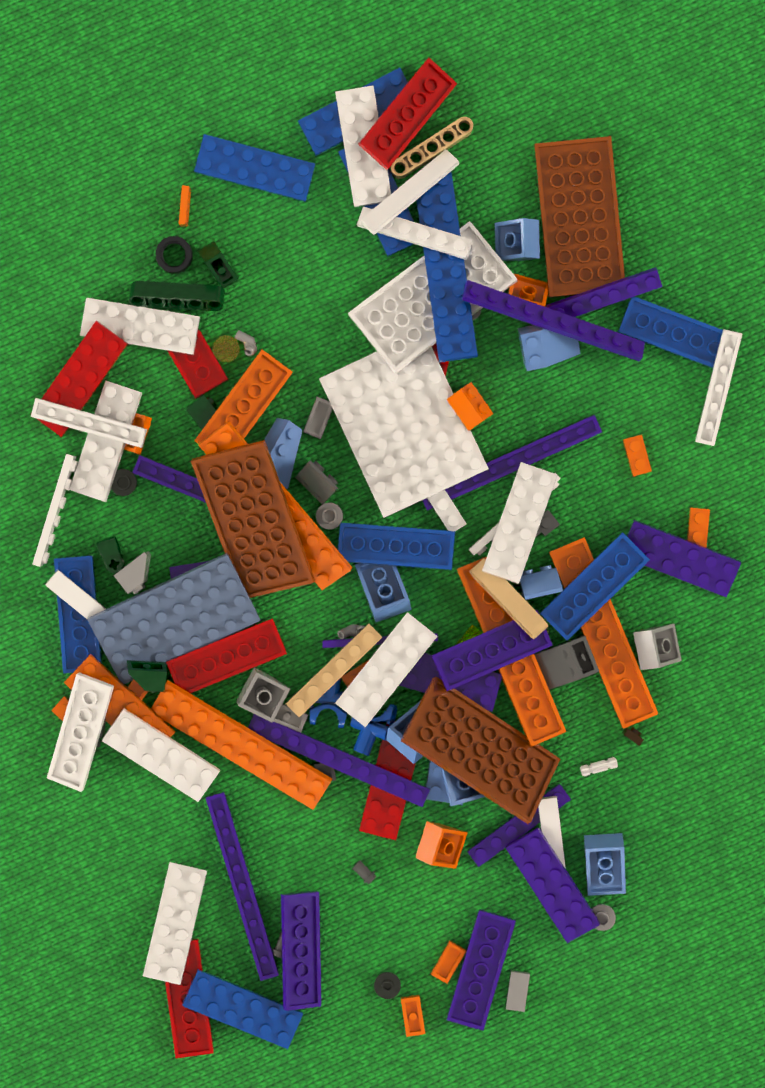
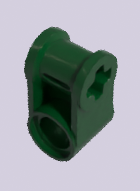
M115 536L96 543L109 572L116 574L125 567L121 549ZM114 560L116 562H120V565L117 566V570L116 568L111 567V565L114 564Z

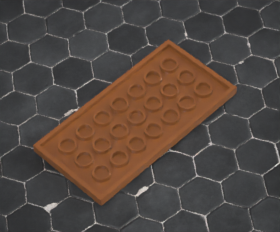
M611 136L534 144L549 298L576 295L625 278Z
M262 440L192 458L191 464L225 553H228L249 597L252 598L314 583L315 579L266 441Z
M436 676L431 680L401 739V742L527 824L531 823L560 761L559 757L539 744L530 747L524 734L456 689L446 691L442 680Z

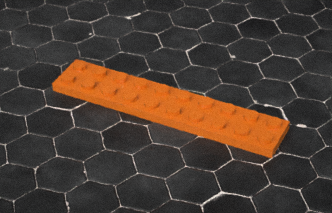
M228 421L200 442L198 446L208 455L247 445L248 443ZM281 483L315 579L314 582L321 590H324L350 572L352 566Z
M585 537L549 552L564 589L594 560ZM609 599L581 627L583 635L586 636L602 681L620 724L624 729L658 715V711L612 601Z
M480 559L458 568L457 571L482 632L485 633L513 619L470 574L469 571L482 560ZM534 654L498 669L530 747L566 732Z
M169 680L165 683L164 692H160L151 708L165 722L314 810L332 781L331 777Z

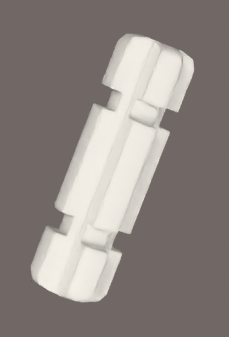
M612 757L608 758L607 761L601 760L590 763L589 766L587 764L580 767L582 776H588L590 773H599L608 770V768H617L618 763L616 758Z

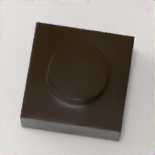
M634 727L631 730L625 728L622 732L623 735L639 746L644 741L640 737L642 733Z

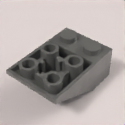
M310 460L295 478L323 505L339 489L336 486L338 482L330 474L326 476L323 473L325 469L317 461L313 463Z
M580 635L534 654L549 690L600 672L585 635Z

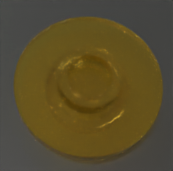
M221 336L213 344L214 356L221 362H231L239 355V344L231 336Z

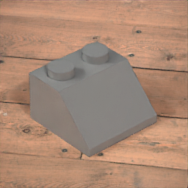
M149 551L142 553L114 575L127 594H137L146 587L144 583L148 581L151 558Z
M674 623L633 632L641 670L660 668L682 661Z
M254 667L236 702L239 707L273 722L290 688L271 675Z

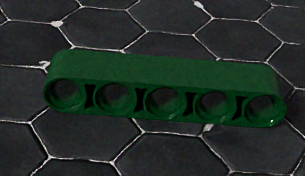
M134 281L131 284L129 302L137 307L220 311L223 309L225 290L216 285Z

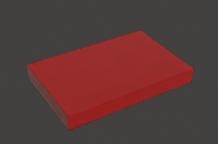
M200 330L197 332L194 355L168 351L195 399L229 380Z

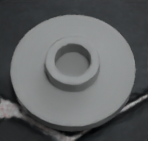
M325 503L318 508L316 519L321 527L334 529L342 522L343 513L338 505Z
M599 904L592 908V911L600 921V925L595 929L605 931L614 925L616 915L610 906Z

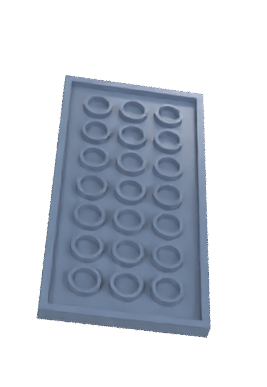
M228 553L88 618L95 636L118 679L123 684L133 680L128 674L127 660L165 662L166 664L167 661L209 645L261 621Z

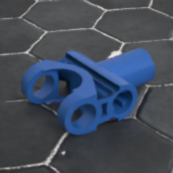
M341 678L315 702L321 705L316 707L312 705L310 707V725L316 724V717H318L321 710L332 709L338 716V728L344 727L347 713L335 704L344 693L340 691Z
M390 704L380 717L374 716L366 727L352 717L351 727L360 730L353 750L369 756L376 737L386 741L388 728L396 719V705ZM387 722V724H389L390 726H386L381 723Z

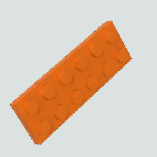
M262 349L194 441L200 444V442L228 421L245 438L293 372Z
M91 654L64 682L72 690L76 674L80 672L114 685L105 716L106 722L110 725L113 724L122 709L125 708L165 735L171 737L175 733L172 727L156 715L150 707L141 701L138 696L129 690L127 686Z

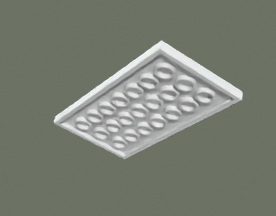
M470 221L460 228L461 237L473 241L467 260L464 259L467 281L470 280L504 292L517 282L518 279ZM424 256L348 313L395 374L436 344ZM470 303L472 315L483 308Z

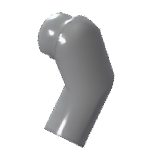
M238 330L235 339L243 342L244 352L247 356H253L257 352L254 337Z
M349 625L337 632L340 639L348 636L355 637L365 626Z

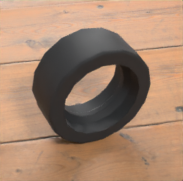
M169 236L158 244L156 260L164 271L171 274H179L186 271L191 265L193 251L189 243L183 238ZM170 244L181 245L185 250L186 257L182 264L178 266H170L164 261V249Z

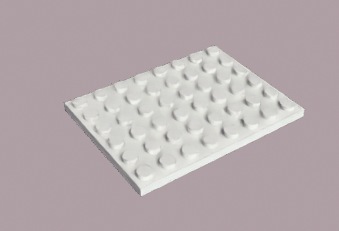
M432 347L396 374L381 355L375 352L319 378L383 518L488 470V466L471 430L468 431L447 401L453 395V392Z

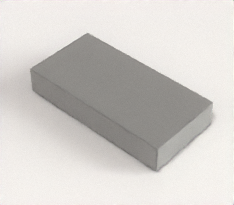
M316 397L303 433L319 439L322 438L333 410L330 401Z
M511 970L506 1010L525 1012L530 973Z

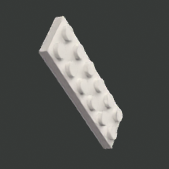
M374 86L337 91L335 94L354 207L381 203L391 195L388 171L358 145L379 118Z
M86 298L80 336L85 337L93 324L98 321L128 344L194 355L200 317Z
M105 381L95 415L132 425L142 392ZM88 433L69 490L107 502L126 443Z
M522 462L520 463L483 566V572L519 584L557 474Z
M407 612L335 704L366 727L437 638V635Z
M80 672L76 674L47 779L80 792L84 790L114 685Z
M125 708L122 709L102 738L104 743L197 802L200 801L220 772L219 768Z
M169 862L143 973L144 977L181 985L207 870Z

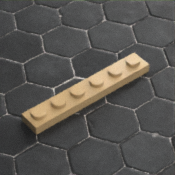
M368 623L286 702V705L300 717L358 662L382 636Z

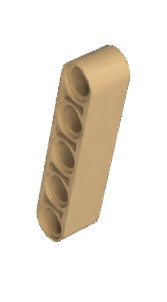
M468 117L459 118L397 158L391 165L392 175L397 179L405 178L436 158L445 149L448 150L468 137L473 130L472 120ZM461 123H467L470 129L468 131H462L460 130L459 125ZM450 133L454 139L446 142L443 139V135ZM429 144H435L437 146V150L435 152H429L427 150V146ZM418 154L421 157V161L414 163L410 159L411 156ZM396 165H403L405 171L397 173L394 168Z
M483 558L469 571L470 574L532 639H535L548 627V624L506 579L482 571L486 561Z

